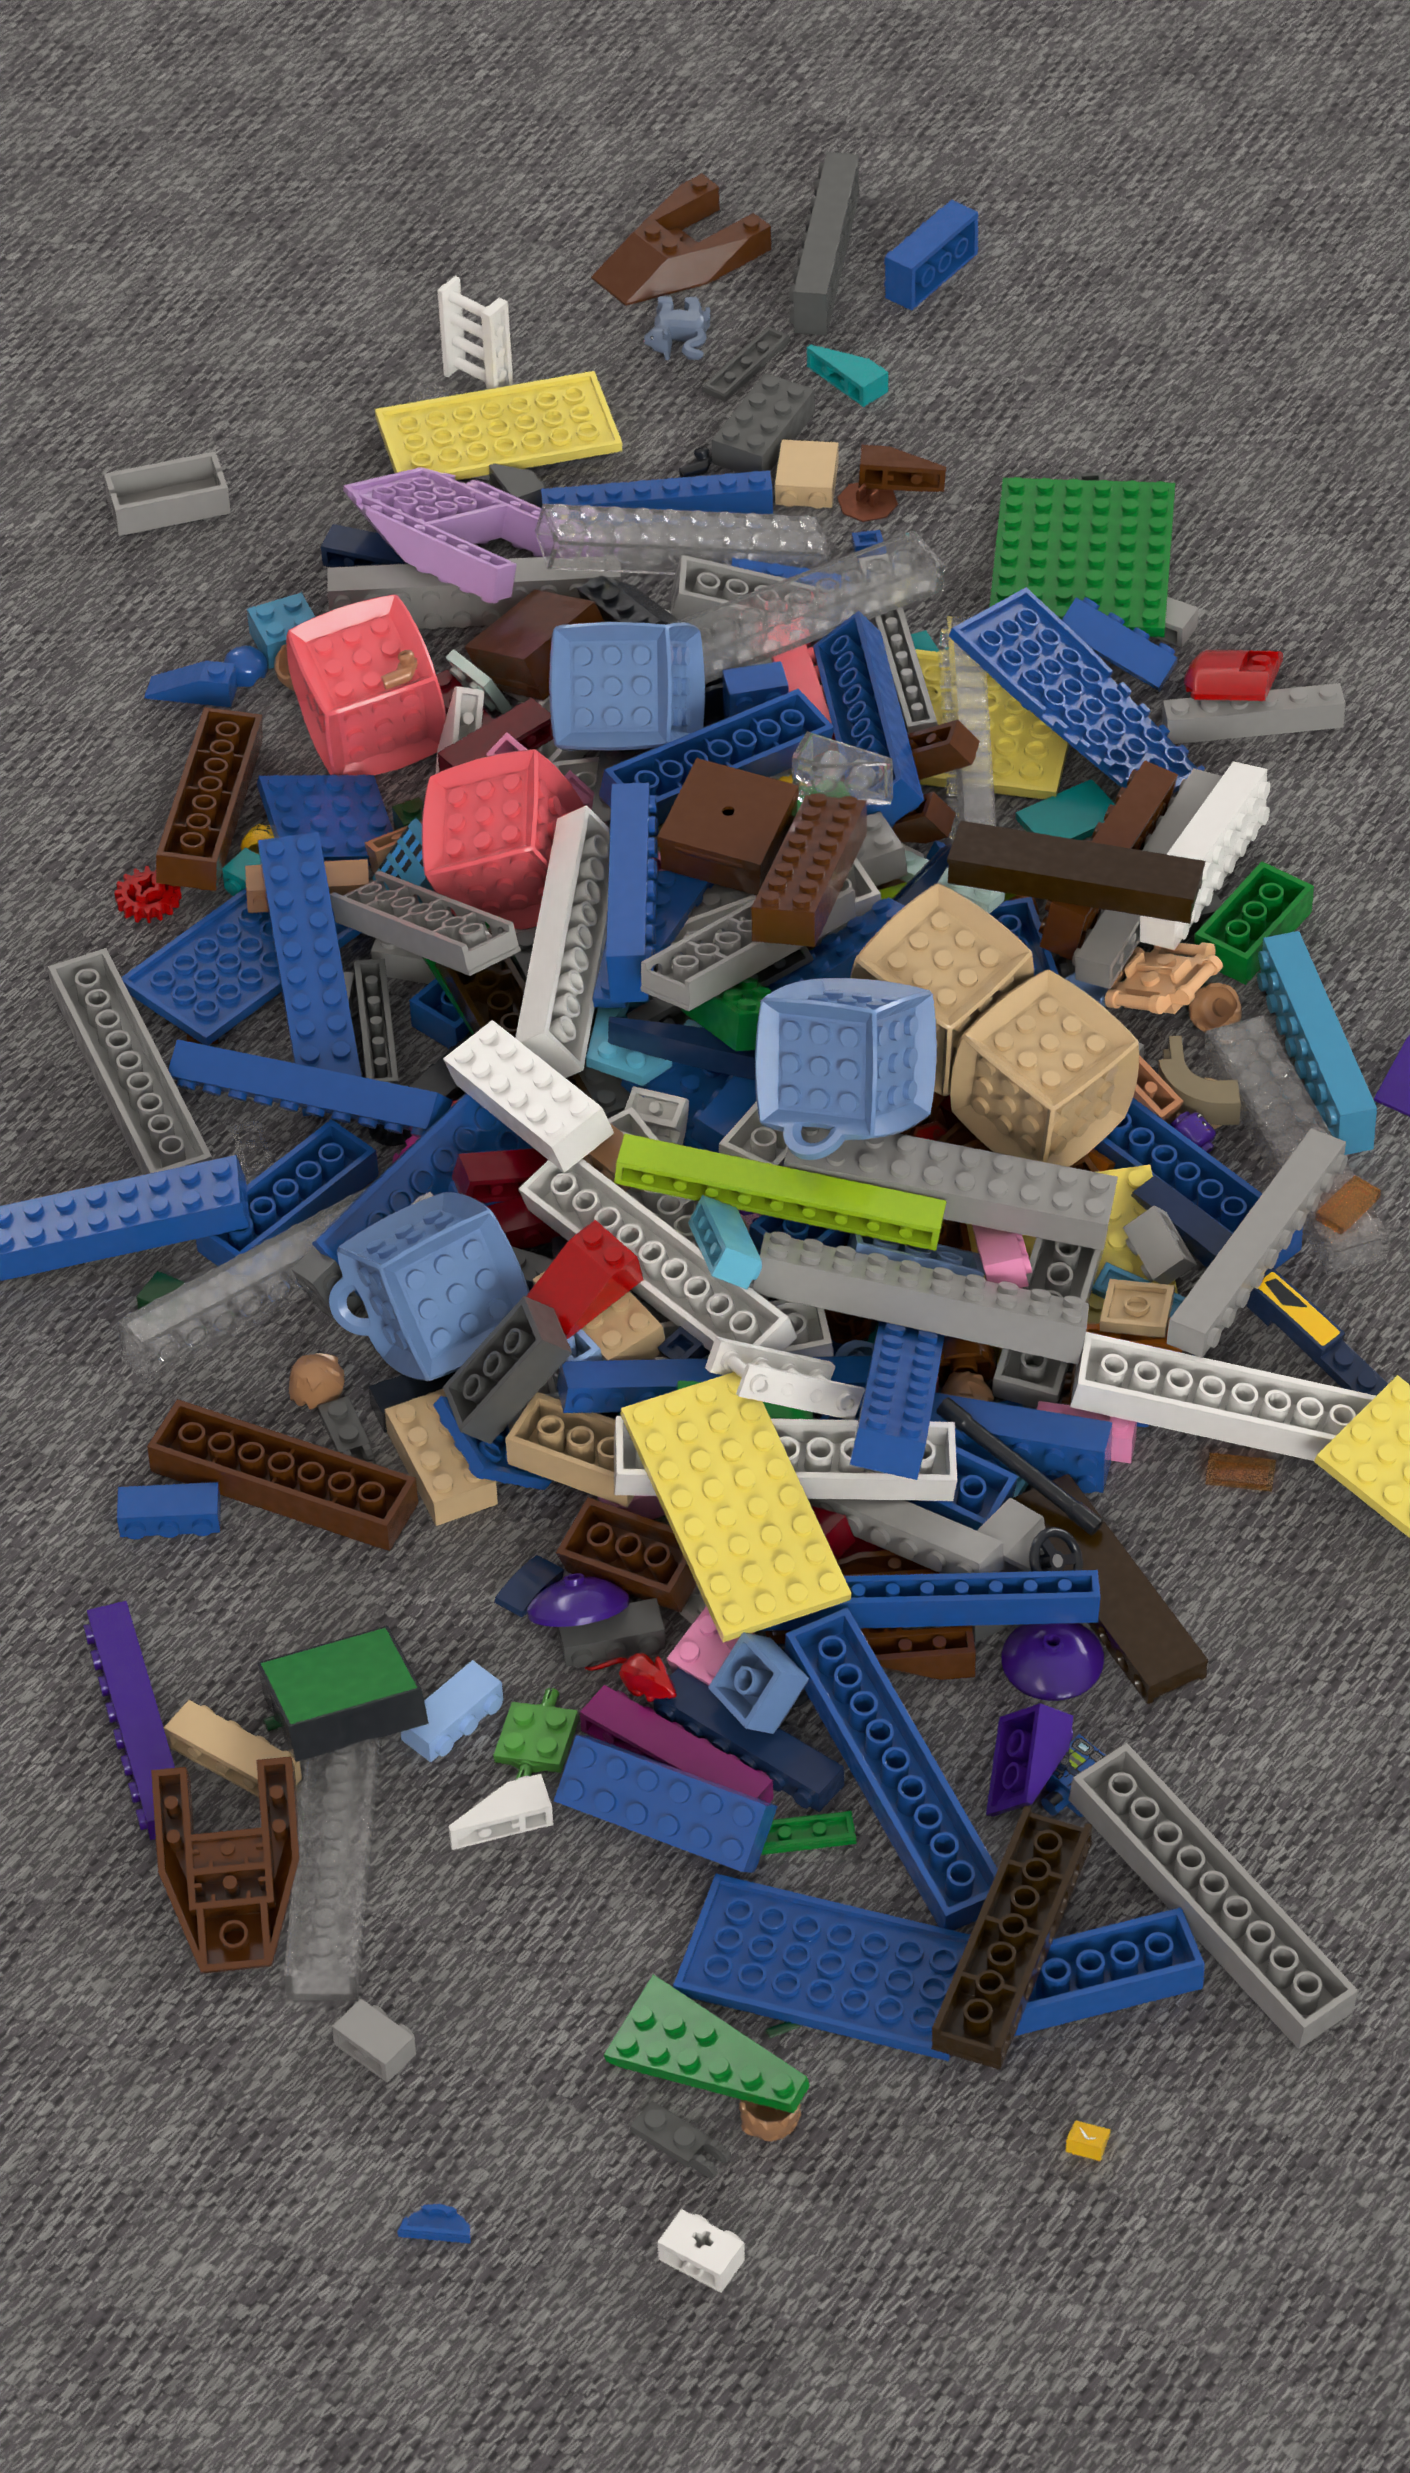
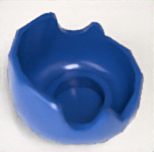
M245 645L239 646L229 651L224 659V663L235 664L237 687L253 686L258 678L264 679L266 676L268 659L257 648Z

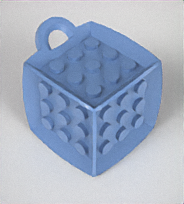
M598 622L556 626L553 629L549 674L550 711L554 745L565 751L657 748L703 729L705 676L700 630L695 625L685 622L667 625L635 622Z
M823 978L791 983L765 996L760 1003L755 1049L756 1098L760 1123L771 1129L782 1131L788 1149L796 1157L805 1160H816L835 1152L845 1140H864L894 1135L914 1127L927 1118L932 1108L937 1058L936 1018L932 992L915 986L880 980ZM802 1127L830 1130L828 1136L817 1143L806 1142L801 1136Z
M443 1192L381 1219L340 1245L337 1249V1255L343 1277L337 1281L330 1292L329 1306L333 1317L340 1326L353 1334L368 1336L380 1356L393 1369L418 1380L431 1381L457 1371L523 1296H527L530 1291L516 1255L493 1212L486 1205L472 1197L459 1193ZM357 1290L369 1318H359L350 1312L347 1306V1297L351 1292Z

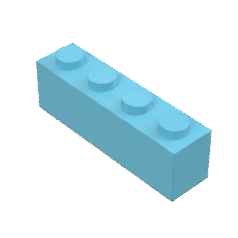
M702 1195L688 1224L710 1274L720 1280L748 1289L751 1281L756 1280L761 1272L762 1260L736 1207Z

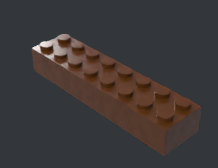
M209 707L203 708L156 853V883L197 888L200 890H217L261 749L262 714Z
M1145 760L1138 771L1134 769L1131 772L1127 782L1128 787H1121L1115 801L1116 805L1110 804L1106 811L1104 823L1098 822L1092 835L1093 840L1087 839L1086 841L1143 850L1148 834H1153L1158 818L1164 816L1167 811L1178 774ZM1048 900L1045 906L1048 916L1044 917L1039 928V933L1043 934L1039 947L1072 961L1075 950L1081 948L1084 944L1087 931L1094 928L1098 914L1102 909Z
M820 793L805 795L751 907L753 942L808 947L816 946L867 835V800H857L853 796L841 798L827 797Z
M179 1399L176 1400L147 1446L151 1472L186 1484L218 1482L219 1492L222 1496L387 1551L391 1550L419 1503L415 1477Z

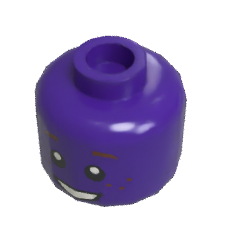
M1186 1111L1170 1124L1208 1154L1214 1149L1215 1146L1212 1142L1216 1137V1131L1202 1114L1197 1112L1190 1114L1189 1111Z

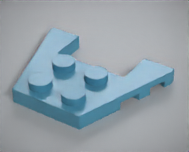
M629 1004L626 1008L598 1007L586 1055V1067L644 1086L672 1067L673 1061L608 1043L609 1016L622 1018L628 1011ZM690 1019L684 1024L686 1026L702 1027L696 1021Z

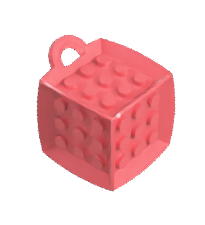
M398 595L376 597L339 607L288 630L286 646L292 684L312 742L330 775H378L401 769L437 753L446 720L444 700L433 663L421 633ZM404 650H411L418 662L413 678L407 683L386 690L381 676L396 671L400 662L398 659L399 653Z
M536 749L482 757L430 776L428 780L423 807L422 857L424 874L436 893L513 922L515 929L523 930L536 927L557 818L584 807V804L561 771ZM451 908L452 914L456 917V913Z

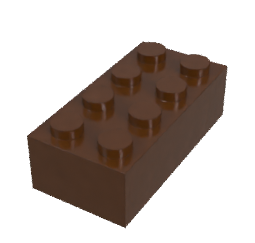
M587 1497L556 1551L557 1556L568 1573H580L584 1577L601 1578L617 1584L628 1594L644 1600L656 1598L658 1605L680 1613L697 1585L671 1526Z

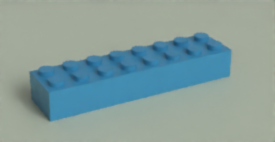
M1296 931L1263 938V949L1258 953L1261 973L1257 974L1258 986L1261 992L1266 991L1267 993L1266 1001L1269 1012L1275 1013L1277 1016V1031L1279 1035H1285L1286 1037L1285 1046L1288 1056L1294 1057L1296 1060V1075L1299 1080L1304 1079L1305 1081L1304 1090L1307 1101H1313L1315 1104L1314 1115L1317 1124L1324 1125L1325 1134L1346 1141L1344 1155L1374 1149L1377 1107L1300 932Z

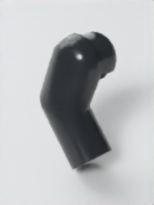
M707 447L695 449L694 455L696 459L694 462L679 468V474L682 478L701 476L708 472L712 462V455L709 454Z

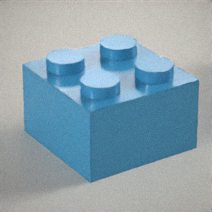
M302 592L247 609L249 633L257 648L268 659L269 669L274 668L278 652L282 645L287 644L288 630L315 617Z

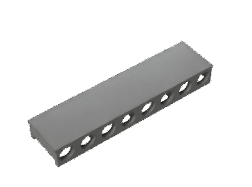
M382 871L374 873L375 881L346 895H340L335 892L330 894L335 922L469 976L521 951L513 922ZM384 882L387 884L390 890H386ZM417 895L421 898L423 903H419ZM451 908L456 913V917H453ZM485 921H486V922L488 923V925L490 926L491 931H492V935H491V934L489 933V931L487 930L486 925H485Z
M849 888L844 892L840 891L820 937L856 917L855 889ZM753 900L642 961L641 991L690 1011L804 946L753 942L751 907L755 901ZM722 928V932L716 935V937H715V944H714V943H713L714 935H715V933H716L719 929ZM677 952H680V956H677V957H675V958L673 959V969H672V968H671V960H672L673 956H674ZM656 964L659 966L658 973L651 970Z

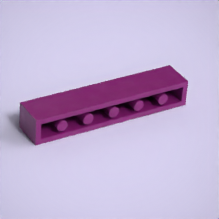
M603 1685L580 1711L581 1731L593 1738L768 1803L773 1800V1780L761 1770L752 1769L742 1763L735 1755L722 1752L715 1748L708 1740L692 1735L685 1731L680 1724L669 1722L657 1715L650 1707H643L632 1701L621 1691H615Z

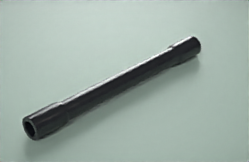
M947 1397L941 1402L936 1413L947 1422H955L957 1430L964 1432L1051 1501L1089 1535L1093 1536L1100 1529L1104 1520L1082 1502L1076 1501L974 1420L971 1414L952 1399Z

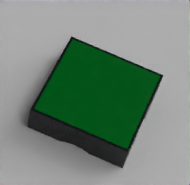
M388 1625L257 1662L265 1700L274 1719L282 1726L284 1739L295 1762L340 1750L361 1741L385 1737L429 1724L422 1688Z

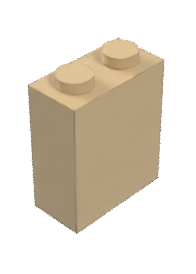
M782 440L775 480V505H784L786 507L809 506L817 509L822 507L832 508L839 463L838 443Z

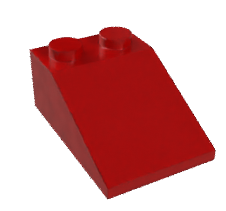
M594 1220L569 1239L526 1297L554 1308L566 1338L569 1339L644 1279L638 1257L599 1222Z

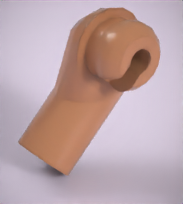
M404 650L399 653L398 659L400 662L396 671L381 676L386 690L407 683L413 678L418 662L411 650Z

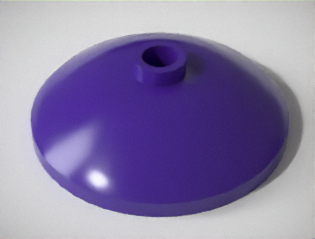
M580 1573L565 1576L564 1580L547 1587L532 1600L527 1608L528 1618L531 1622L542 1626L567 1627L584 1625L610 1618L622 1612L629 1605L628 1593L617 1584L601 1578L584 1577Z
M1080 1623L1022 1624L1006 1639L1002 1648L1001 1662L1007 1679L1019 1691L1037 1699L1059 1701L1079 1696L1097 1682L1104 1666V1653L1097 1637Z

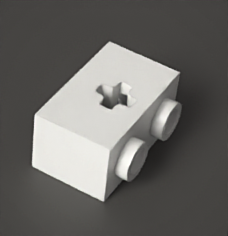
M681 2209L658 2240V2258L660 2261L722 2293L745 2260L744 2242L735 2233L727 2230L722 2231L711 2225L701 2215H692Z

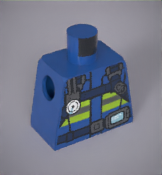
M1080 1734L1070 1743L1069 1750L1046 1783V1790L1050 1793L1041 1800V1803L1050 1815L1055 1816L1067 1806L1079 1817H1083L1069 1801L1072 1779L1106 1756Z

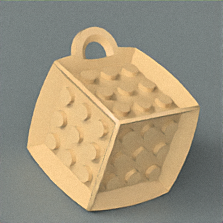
M938 883L922 892L904 906L870 939L856 956L850 978L900 983L927 989L932 992L937 1040L934 1091L942 1096H947L950 1094L951 1071L962 1034L1000 998L1033 977L1034 964L1032 951L1008 928L969 899Z
M1044 970L1000 998L962 1034L951 1071L950 1098L952 1112L982 1143L995 1153L1070 1167L1095 1148L1125 1118L1137 1084L1139 1069L1138 1040L1114 1015L1086 992L1053 971Z

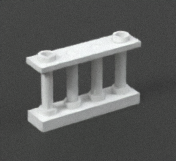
M454 276L437 290L444 376L449 377L460 369L485 382L486 390L513 385L508 302L498 298L492 304L485 307L461 295L460 278ZM462 308L480 316L482 326L463 317ZM464 330L483 339V348L465 339ZM465 352L483 360L485 369L467 361Z
M720 1337L715 1338L705 1366L710 1373L726 1375L735 1372L740 1376L741 1381L736 1393L739 1397L848 1420L855 1419L865 1391L864 1388L831 1381L835 1365L830 1361Z

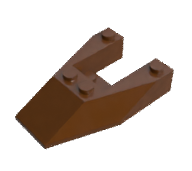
M701 173L682 183L591 276V279L625 306L707 285L770 251L771 226L755 213H752L700 242L691 238L682 230L720 210L719 186Z
M959 720L907 734L919 780L971 766L976 758V752L980 740ZM843 768L837 769L844 776ZM931 792L923 794L924 801L914 811L908 812L900 818L891 828L901 842L926 844L948 838L956 813L937 794Z
M888 1550L859 1552L837 1560L843 1576L941 1574ZM972 1626L903 1630V1627L860 1628L883 1670L939 1680L975 1677L976 1651ZM793 1630L765 1631L766 1637L771 1638L776 1644L785 1643L786 1633Z
M292 1756L256 1760L261 1828L194 1834L191 1782L187 1767L151 1770L158 1873L201 1974L272 1967L300 1861L297 1791Z

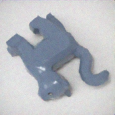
M659 296L654 328L644 335L645 345L650 346L656 352L663 353L665 360H669L672 340L682 341L685 344L681 349L686 358L690 360L701 359L704 355L703 351L697 348L703 346L707 338L706 331L710 326L711 317L710 307H706L705 311H702L697 297H686L684 310H674L671 296Z

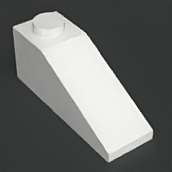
M454 687L437 753L464 738L469 733L481 728L484 690ZM438 754L436 761V773H439Z
M542 1775L523 1776L517 1780L505 1783L450 1824L449 1836L452 1850L553 1825L552 1805Z

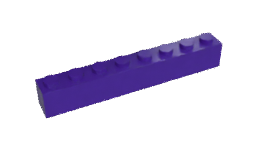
M122 1601L87 1610L89 1624L83 1625L87 1644L95 1645L96 1650L90 1651L95 1671L102 1670L103 1676L98 1677L102 1697L109 1696L110 1702L105 1703L109 1722H116L118 1726L117 1729H113L117 1750L124 1748L126 1754L120 1756L124 1775H132L133 1782L128 1783L132 1803H140L141 1809L136 1810L140 1830L147 1829L150 1840L156 1839L151 1770L175 1768L128 1604L127 1601Z

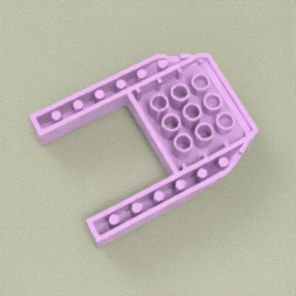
M420 467L347 484L343 488L345 494L378 534L406 563L415 566L419 572L437 576L441 582L452 583L458 586L462 592L476 594L481 597L482 601L487 603H498L499 600L512 596L517 564L474 544H487L490 540L502 538L511 542L513 547L533 552L535 557L609 554L611 539L484 482L472 479L466 484L456 481L455 475L440 473Z

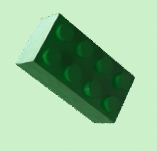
M1261 861L1195 933L1194 944L1200 945L1202 942L1214 944L1215 956L1223 963V967L1219 972L1246 985L1261 969L1258 953L1263 949V938L1294 932L1312 913L1314 886Z
M749 977L690 1011L681 1008V1011L733 1050H755L760 1003L765 996L771 993V989L759 984L757 979Z

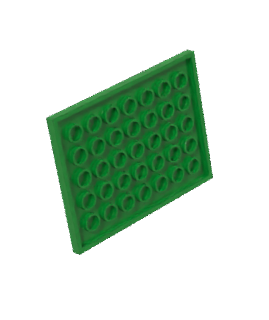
M1020 477L1003 478L989 607L1027 587L1062 620L1076 597L1082 601L1086 597L1100 606L1098 610L1108 616L1111 612L1125 621L1123 625L1132 631L1137 627L1149 634L1150 637H1165L1175 483L1163 481L1137 482L1133 480L1097 481L1049 478L1029 479Z

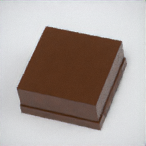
M535 589L465 645V648L473 665L490 677L500 691L545 700L550 696L549 674L553 629L558 625L604 622L594 601Z
M696 758L657 836L658 847H660L661 869L757 895L797 814L799 785Z

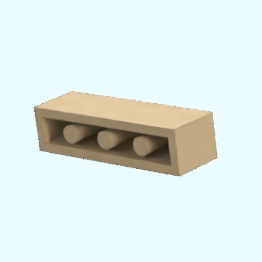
M188 1700L164 1727L169 1748L258 1797L256 1760L292 1756L291 1752L282 1751L274 1747L264 1737L254 1736L243 1730L238 1723L232 1720L227 1721L216 1715L209 1707L205 1705L200 1706L191 1700ZM292 1756L297 1785L302 1779L300 1761L295 1762Z

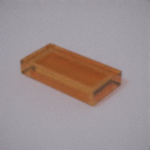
M1354 1175L1316 1212L1315 1220L1342 1235L1380 1198L1381 1190Z
M1209 1452L1206 1485L1272 1492L1276 1460Z

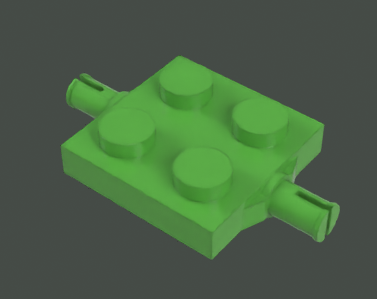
M550 1688L545 1690L541 1704L511 1703L493 1756L495 1762L512 1765L519 1769L515 1780L523 1776H531L533 1772L551 1771L562 1773L580 1718L578 1710L555 1707L559 1691L552 1688V1691Z

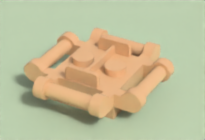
M1202 942L1200 945L1179 943L1175 950L1154 945V949L1151 952H1145L1137 946L1111 989H1108L1105 995V1004L1108 1008L1115 1009L1124 1006V1008L1146 1010L1154 1014H1176L1183 1005H1189L1193 1001L1195 993L1211 975L1218 974L1223 967V963L1215 956V946L1212 943Z

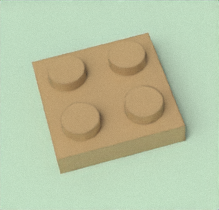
M1109 1279L1100 1317V1331L1165 1338L1174 1300L1175 1285Z

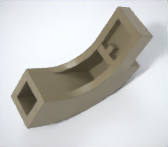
M1169 1036L1168 1049H1163V1060H1159L1158 1075L1184 1101L1179 1113L1183 1114L1186 1111H1189L1190 1114L1194 1112L1200 1113L1209 1124L1239 1125L1241 1101L1238 1080H1208L1195 1075L1185 1063L1182 1036Z

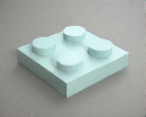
M453 649L445 657L452 666L450 672L462 682L461 685L463 687L484 690L483 705L492 712L494 709H497L500 713L504 714L512 708L493 680Z

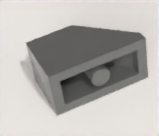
M499 464L489 465L491 486L542 508L541 489H547V486L543 480L537 478L533 471Z

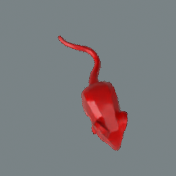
M635 1653L628 1659L618 1657L595 1666L584 1667L589 1671H594L622 1663L619 1675L631 1694L635 1696L644 1694L648 1702H653L655 1698H675L677 1696L674 1684L659 1656L655 1657L654 1663L646 1654Z

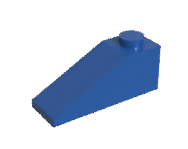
M203 661L151 676L145 693V699L231 708L237 690L235 664Z

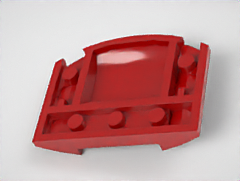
M1205 650L1193 659L1185 673V691L1191 692L1193 700L1265 701L1282 664L1283 653L1281 651Z

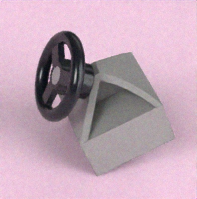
M1011 1497L977 1530L1003 1542L1004 1569L1000 1572L1060 1571L1065 1565L1073 1564L1072 1571L1083 1570L1082 1552L1075 1538L1061 1528L1049 1527L1045 1529L1044 1517ZM1056 1537L1064 1541L1071 1554L1063 1555L1062 1552L1056 1550L1049 1538Z

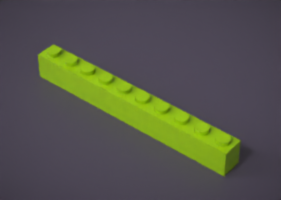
M626 1133L624 1134L617 1158L614 1179L615 1184L695 1201H699L701 1196L705 1195L736 1207L738 1210L933 1251L937 1249L947 1202L946 1200Z

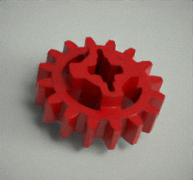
M149 866L145 867L144 872L133 869L134 875L124 874V882L116 883L117 890L114 893L118 911H124L125 918L133 915L135 922L146 918L147 923H151L154 917L162 921L164 913L173 915V908H179L180 906L179 899H182L181 887L156 883V870L150 871Z

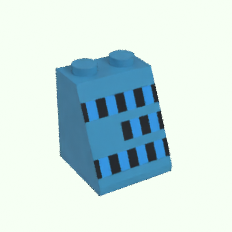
M415 818L407 826L376 872L382 871L435 892L424 874L422 824ZM384 882L386 890H390L387 884ZM417 895L419 903H423L421 898Z

